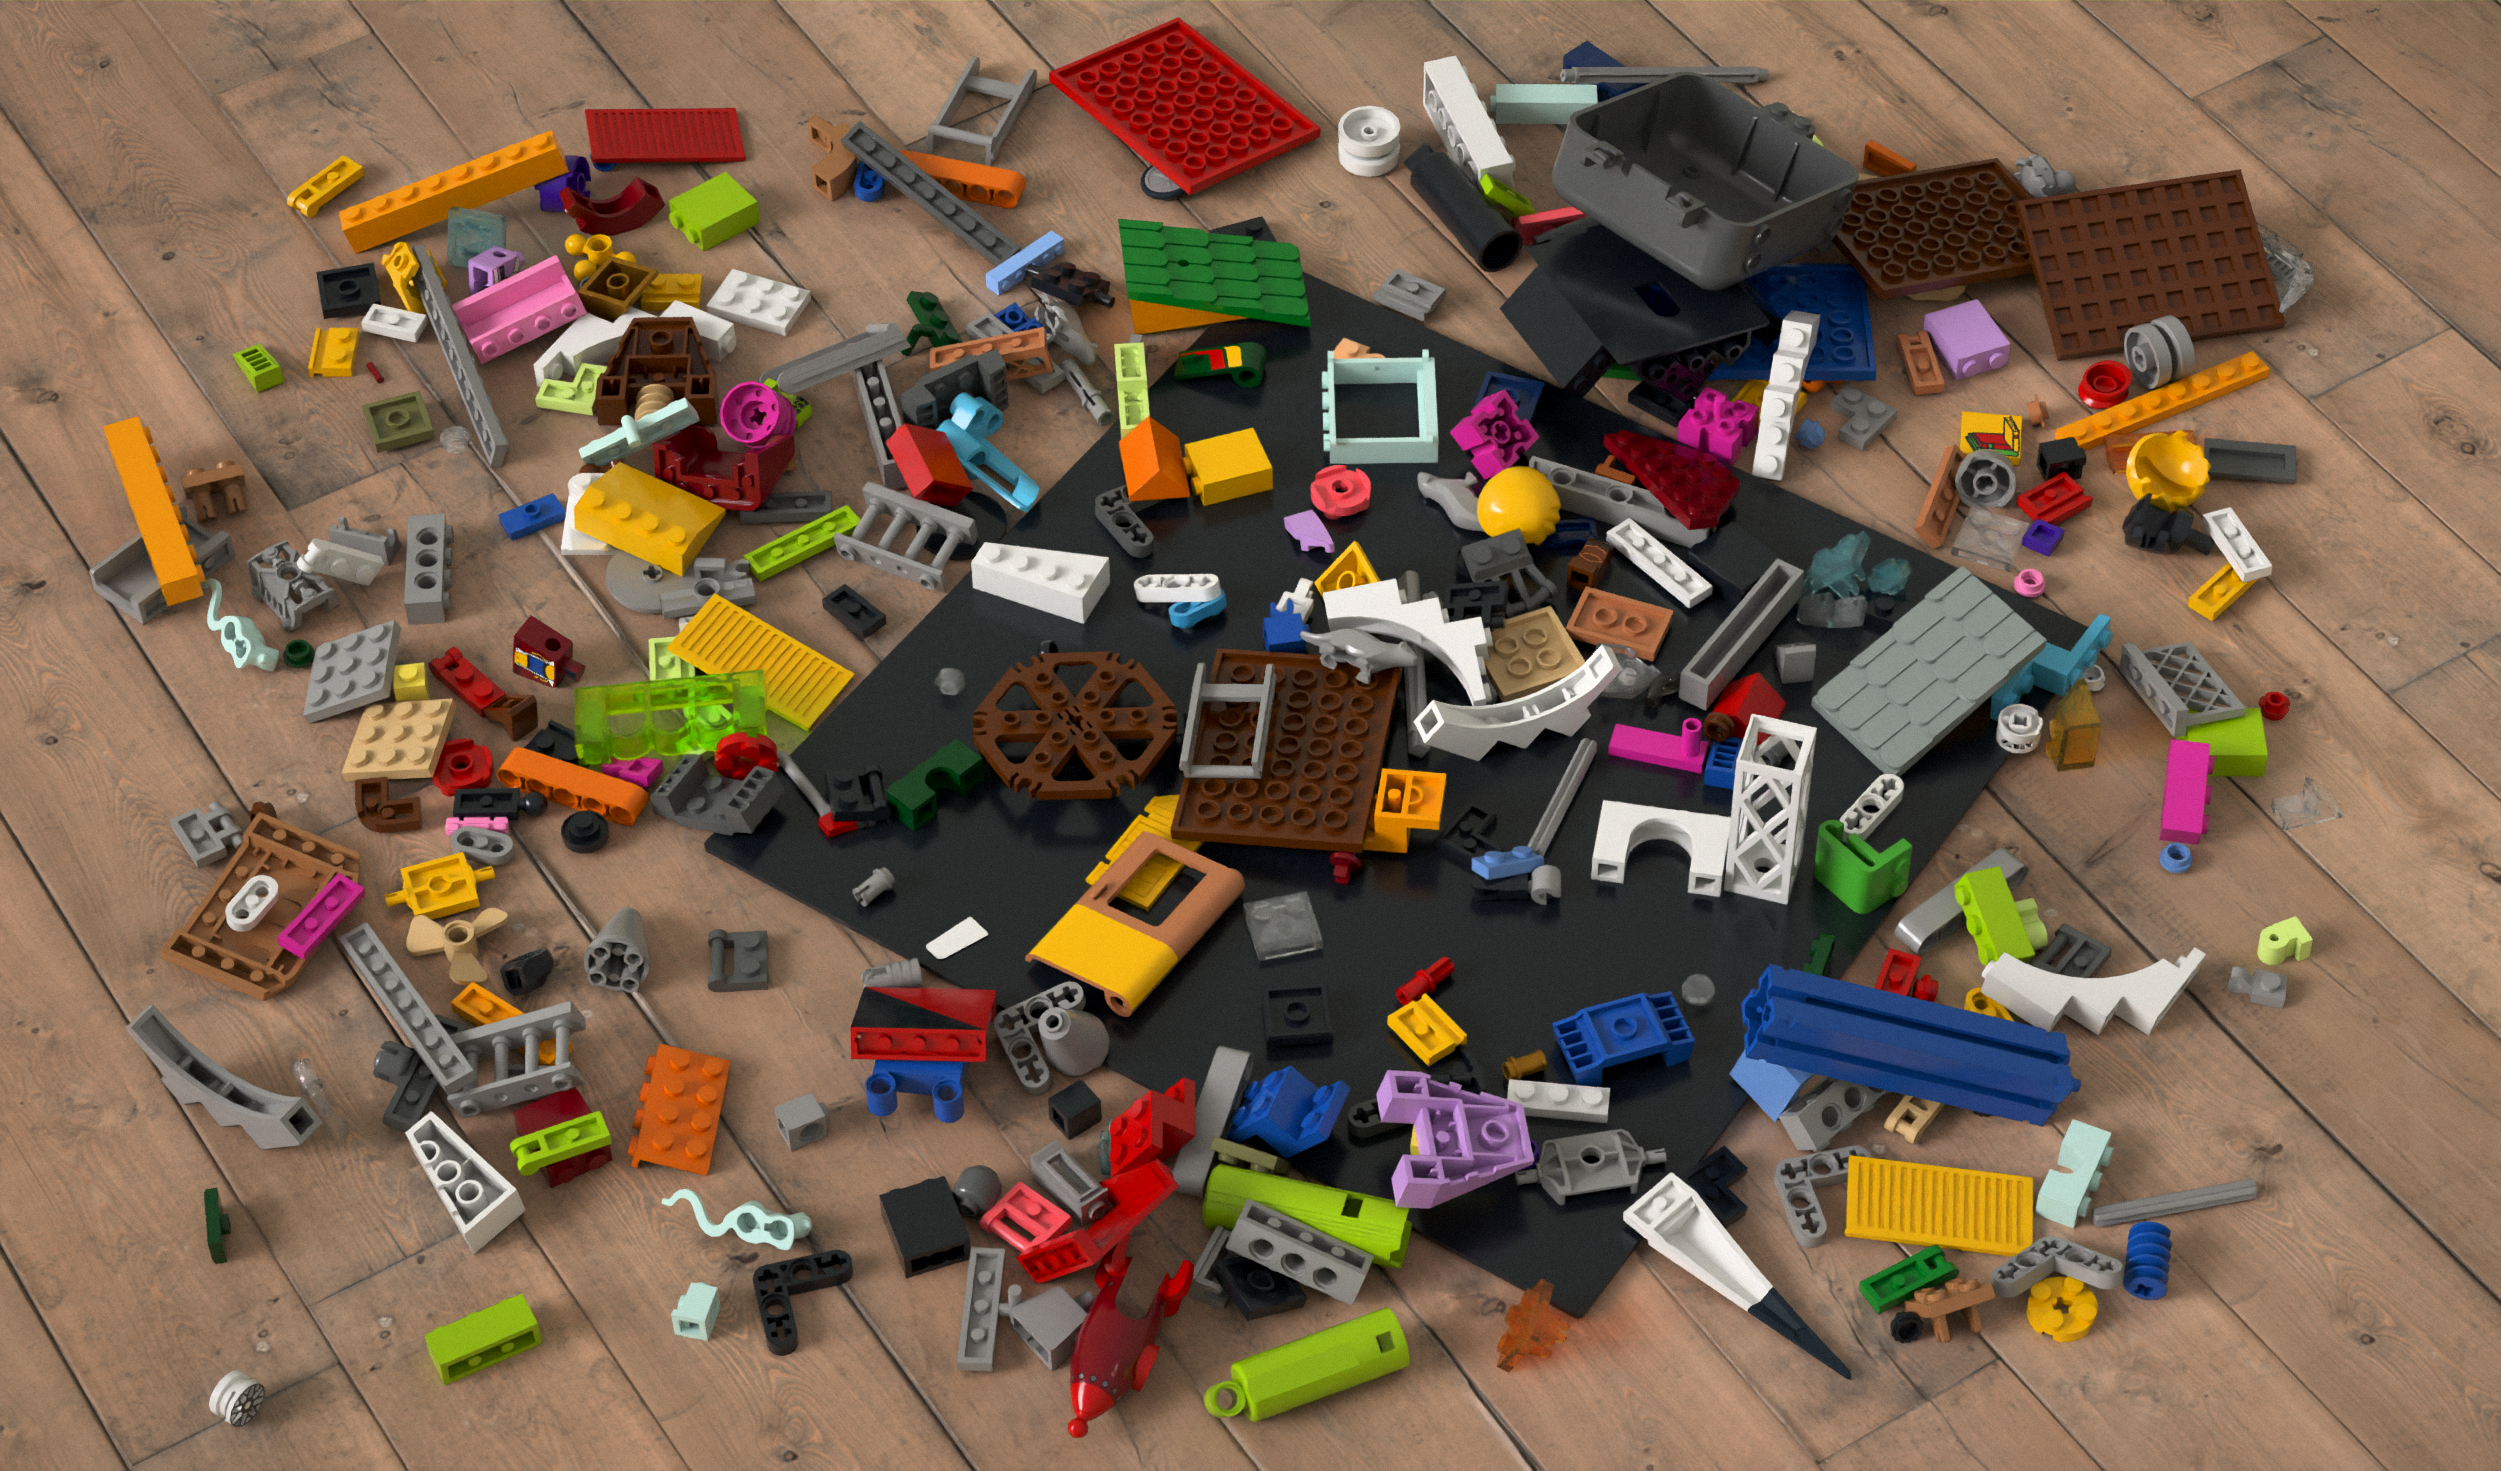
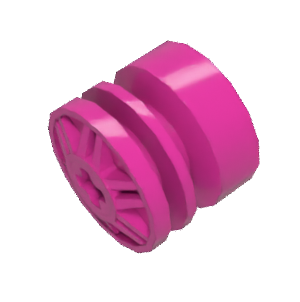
M754 381L740 383L732 388L723 399L720 409L721 424L726 433L734 440L753 450H760L766 447L768 440L776 434L793 435L797 423L796 412L790 400L765 384Z

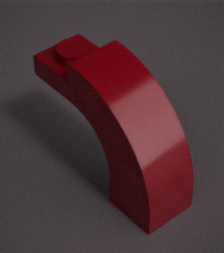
M637 176L621 193L609 199H590L567 186L559 193L564 204V211L575 219L580 231L590 235L614 236L635 230L650 221L665 206L657 187Z

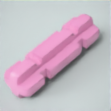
M505 816L494 817V820H491V817H464V820H460V817H449L446 819L445 824L448 836H452L457 829L465 826H473L507 835L509 833V820Z

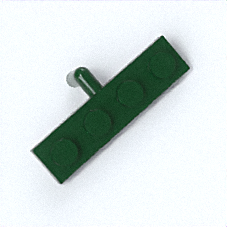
M910 292L906 300L920 324H915L909 332L906 340L911 347L900 351L903 355H911L921 336L928 337L934 348L963 342L936 295L930 292Z

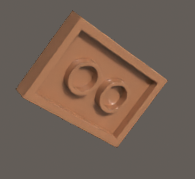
M1586 586L1565 629L1571 639L1599 647L1603 644L1611 647L1613 651L1654 662L1673 621L1674 610Z

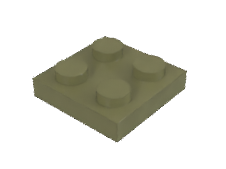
M420 391L362 405L363 414L377 453L435 438L434 428Z
M1216 1136L1213 1138L1210 1149L1220 1153L1218 1160L1244 1169L1246 1164L1250 1163L1249 1170L1276 1176L1278 1173L1289 1175L1291 1162Z

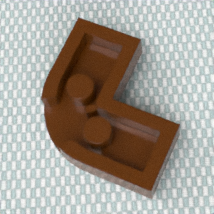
M387 777L355 780L356 811L360 822L366 828L379 833L422 829L420 797L389 800Z

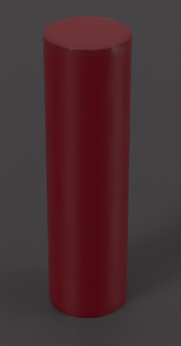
M369 362L367 364L368 369L376 381L382 383L384 381L383 376L374 363Z

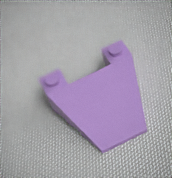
M1387 1070L1376 1094L1381 1122L1414 1124L1419 1155L1403 1154L1391 1178L1396 1207L1430 1209L1533 1164L1534 1157L1523 1104L1482 1091L1480 1095L1461 1090L1462 1085L1451 1081L1449 1085L1430 1080L1431 1075L1423 1072Z

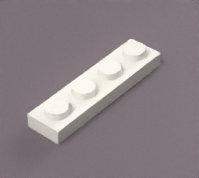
M1628 518L1607 531L1606 541L1689 609L1712 595L1713 586L1632 519Z

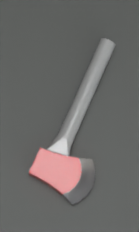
M784 750L778 752V763L816 808L820 815L818 826L828 838L867 826L868 821L833 822L830 804L822 797L787 752Z

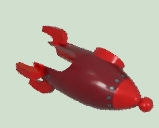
M1127 1234L1104 1255L1095 1273V1282L1100 1291L1080 1328L1071 1357L1070 1395L1076 1418L1068 1423V1432L1073 1438L1079 1439L1086 1436L1088 1433L1087 1422L1100 1417L1111 1409L1131 1389L1138 1392L1141 1391L1160 1349L1155 1343L1163 1318L1176 1314L1182 1298L1189 1291L1194 1273V1266L1191 1261L1183 1260L1179 1271L1173 1279L1166 1272L1146 1317L1134 1320L1121 1314L1115 1305L1117 1293L1133 1258H1125L1126 1247L1131 1236Z

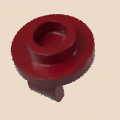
M1338 851V853H1332L1329 858V862L1335 866L1333 873L1335 883L1348 885L1351 871L1360 870L1362 864L1354 852Z

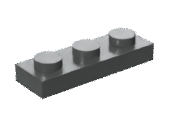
M832 491L771 493L764 505L756 510H740L741 523L815 521L832 512Z

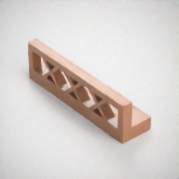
M1045 327L930 348L931 372L967 355H981L998 349L1005 363L1015 365L1012 370L1006 371L1007 381L1052 373L1053 364L1047 348ZM1042 356L1044 364L1038 365L1027 363L1030 358Z

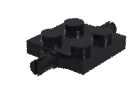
M1060 262L1049 269L1040 268L1032 263L1026 267L1025 274L1032 276L1030 287L1078 307L1086 303H1098L1110 309L1115 304V297L1107 295L1110 282L1101 279V276L1097 273L1081 271L1069 262Z

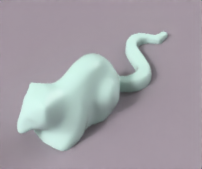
M212 578L201 583L202 588H208L209 586L212 588L207 624L212 631H222V645L225 651L231 653L235 666L242 669L245 666L254 665L263 670L273 671L279 659V651L266 646L263 635L250 618L224 616L219 620L218 611L222 598L221 584Z
M688 1188L678 1190L670 1199L662 1198L661 1203L672 1206L680 1198L689 1200L693 1206L699 1226L705 1234L711 1237H719L733 1228L738 1237L753 1244L769 1243L782 1250L790 1249L794 1239L808 1236L812 1228V1221L804 1212L791 1215L773 1212L755 1200L748 1201L729 1212L721 1224H714L709 1220L699 1195Z

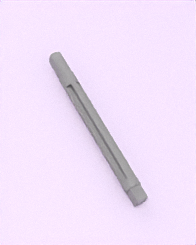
M1406 571L1398 579L1399 590L1405 589L1407 603L1421 601L1419 575L1415 571ZM1402 639V642H1405L1418 656V664L1416 666L1404 667L1408 753L1422 758L1430 750V745L1424 743L1414 720L1427 707L1424 649Z

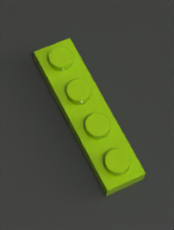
M845 505L743 555V559L749 561L750 571L761 582L836 545L833 538L836 532L850 537L860 522V518L848 505Z

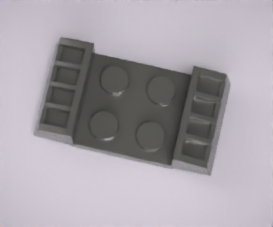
M998 349L981 355H967L920 377L916 385L901 393L904 423L936 430L939 427L938 423L953 416L950 413V406L953 400L963 392L968 393L973 398L983 397L1001 410V412L1009 407L1006 363Z
M685 754L657 790L651 794L654 814L672 819L680 826L732 836L734 832L753 833L755 827L762 822L763 817L770 812L771 807L777 803L779 797L786 790L775 771L755 766L743 781L709 774L702 755Z

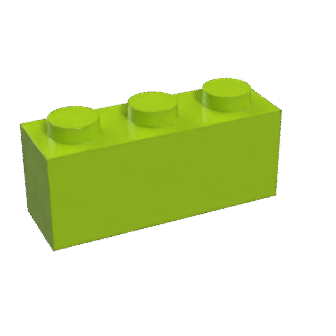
M1996 866L1965 873L1954 885L1955 898L1957 903L1962 906L1967 919V929L1973 935L1977 944L1980 962L1986 967L1991 960L1997 962L2005 952L2027 964L2035 956V952L2001 867Z
M522 1293L512 1298H505L498 1304L479 1312H472L465 1318L451 1324L439 1326L432 1332L424 1335L429 1355L444 1385L543 1344L538 1322Z

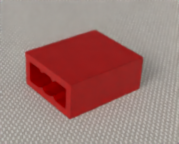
M904 423L886 441L914 499L955 507L973 489L945 432Z

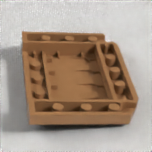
M258 812L243 833L242 845L183 929L177 927L161 950V959L254 998L266 1001L296 983L323 943L322 941L303 960L278 945L277 937L338 873L359 884L360 853ZM258 875L272 877L277 882L279 898L275 905L253 929L240 932L230 928L226 922L225 912L228 903L251 878ZM260 894V895H258V897H265V896H267V895H265V894Z

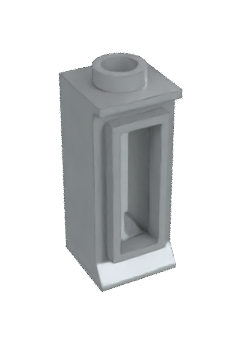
M1058 1139L1030 1156L1032 1178L1082 1228L1092 1221L1099 1220L1109 1210L1108 1189L1103 1188L1063 1148Z

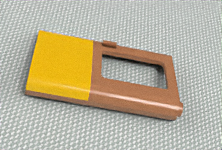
M1142 832L1027 954L1025 961L1031 963L1034 959L1039 960L1103 990L1109 1007L1118 1015L1129 1017L1245 890L1244 878L1236 869L1228 868L1153 833ZM1157 853H1161L1190 868L1207 874L1159 926L1147 924L1108 905ZM1115 997L1123 1001V1006L1116 1001Z

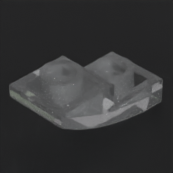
M1831 592L1811 594L1802 597L1796 619L1799 623L1818 627L1844 628L1863 626L1868 603L1864 595L1835 600Z

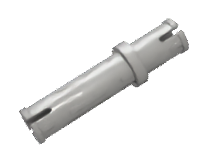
M1074 359L1064 360L1059 368L1064 371L1065 378L1081 398V404L1084 409L1092 413L1100 426H1107L1112 423L1115 414L1105 403V397L1101 391L1093 387Z

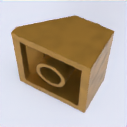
M609 256L581 287L578 294L587 313L612 323L631 307L659 273L658 270Z

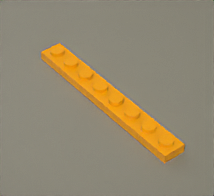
M2251 351L2058 428L2055 432V439L2074 437L2079 448H2083L2086 451L2268 378L2270 368L2254 351Z

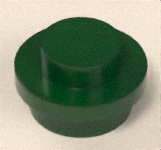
M298 639L287 644L283 657L289 667L304 668L313 662L315 652L307 641Z

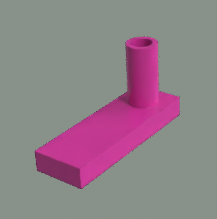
M1688 718L1683 722L1682 737L1616 724L1609 744L1608 755L1702 774L1709 742L1701 741L1702 724L1695 718Z

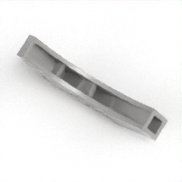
M154 1005L147 1006L125 1028L163 1073L164 1076L161 1078V1081L181 1104L201 1102L221 1127L241 1125L260 1149L301 1145L323 1123L303 1097L284 1096L261 1089L235 1076L211 1060L172 1026Z

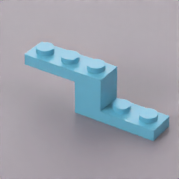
M2099 613L2071 651L2046 642V647L1992 695L1990 718L1998 721L2001 710L2009 705L2019 704L2022 695L2029 693L2033 685L2063 697L2068 694L2076 683L2077 688L2083 678V673L2087 668L2091 669L2094 666L2098 653L2102 648L2106 649L2112 640L2113 633L2110 631L2111 618Z

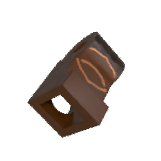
M1592 537L1588 538L1583 550L1580 551L1577 557H1573L1568 564L1567 586L1582 592L1586 586L1596 589L1611 563L1614 546ZM1582 574L1587 575L1588 583L1580 582L1577 577Z

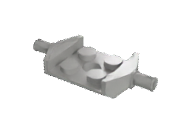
M1623 1129L1546 1140L1542 1147L1539 1163H1536L1535 1169L1516 1171L1515 1180L1517 1186L1535 1182L1541 1183L1542 1187L1559 1205L1565 1204V1196L1630 1186L1631 1194L1637 1193L1642 1167H1646L1649 1164L1666 1163V1152L1664 1148L1644 1152L1643 1147H1639L1630 1133ZM1591 1155L1595 1156L1600 1161L1594 1164L1586 1163L1583 1160V1158Z

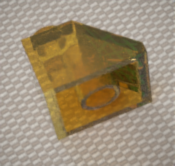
M2085 678L2078 679L2055 708L2054 719L2049 722L2051 737L2050 741H2046V754L2049 760L2053 759L2057 772L2091 768L2095 764L2102 724Z

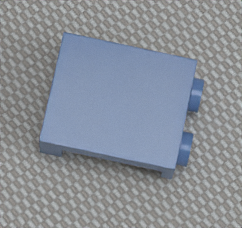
M1745 1050L1730 1072L1731 1077L1775 1123L1780 1120L1778 1117L1800 1099L1798 1094L1806 1082L1816 1075L1766 1063L1764 1059L1758 1061L1746 1058Z

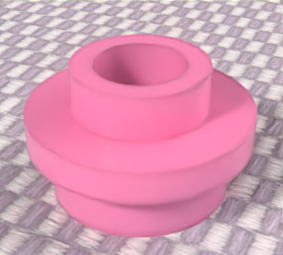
M2025 569L2015 578L2014 588L2017 593L2024 597H2037L2045 590V580L2039 571Z

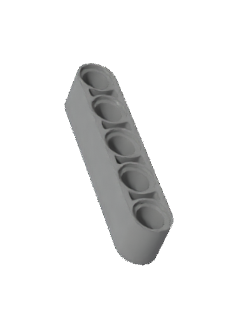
M2001 847L1965 873L2000 866L2011 892L2025 880L2029 867L2007 849ZM1965 873L1907 914L1895 928L1894 936L1919 956H1923L1964 927L1967 919L1962 906L1956 901L1954 885Z
M1225 1046L1217 1048L1195 1108L1196 1136L1181 1148L1172 1173L1174 1175L1173 1179L1179 1185L1174 1192L1205 1199L1206 1187L1211 1172L1220 1163V1160H1218L1220 1153L1210 1149L1214 1136L1225 1140L1229 1138L1227 1134L1233 1124L1231 1118L1240 1107L1243 1093L1253 1069L1254 1054L1252 1052Z

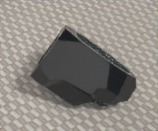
M548 948L535 950L507 961L500 969L505 989L516 996L527 994L543 986L554 964V958Z

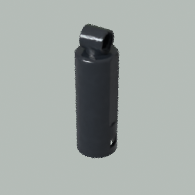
M1425 143L1421 144L1403 162L1412 172L1410 185L1451 231L1459 244L1482 270L1497 272L1506 268L1517 258L1522 249L1523 239L1520 233L1510 225L1498 208L1494 207L1484 197L1483 193L1447 153L1433 152Z

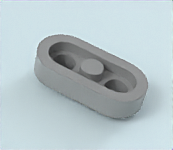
M465 826L457 829L451 836L454 854L463 852L467 860L498 866L508 863L514 856L513 841L510 836L504 833Z

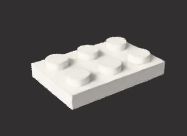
M732 269L707 304V313L786 336L810 302L811 293L806 289Z

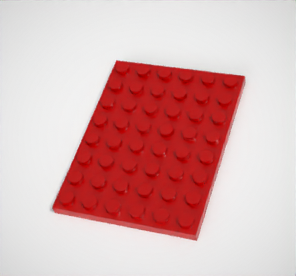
M1179 17L1049 72L1050 83L1189 195L1320 137L1321 128Z

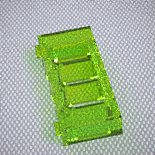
M764 670L574 688L575 747L579 766L610 763L611 756L619 760H634L646 755L652 748L664 756L684 754L696 744L702 749L716 752L717 744L722 738L737 732H747V737L757 738L758 733L769 738L767 688ZM733 703V714L727 722L717 726H707L699 722L698 707ZM689 708L688 720L680 728L661 730L655 726L654 711ZM644 712V723L636 732L618 735L611 731L610 715Z

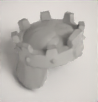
M2033 154L2029 157L2018 158L2015 161V165L2020 166V171L2014 173V177L2017 180H2021L2024 189L2033 199L2075 192L2076 182L2074 176L2067 170L2052 171L2045 157Z

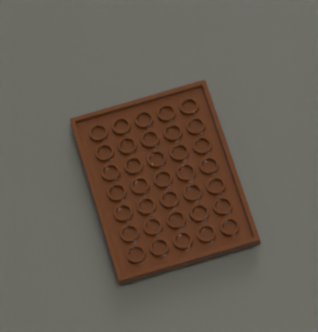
M1998 158L1861 180L1856 183L1853 198L1844 215L1843 225L1831 241L1880 300L2030 274L2034 272L2016 210V204L2020 200L2033 199V197Z
M1217 648L1208 684H1263L1266 665L1274 664L1277 680L1261 779L1184 777L1170 830L1171 838L1363 853L1403 667H1392L1371 674V682L1366 684L1356 679V676L1361 671L1360 668L1352 666L1348 662H1336L1337 668L1332 670L1321 664V655ZM1204 701L1192 765L1252 766L1251 760L1261 702Z

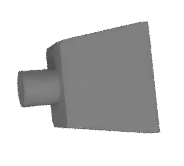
M1056 1286L1010 1308L1011 1329L1051 1371H1054L1073 1353L1077 1335L1095 1298L1086 1290L1073 1299L1062 1287Z

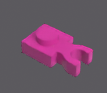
M613 754L610 757L611 764L604 763L602 765L603 774L615 778L620 777L621 780L648 788L664 771L662 760L634 755L631 759H626L622 755Z

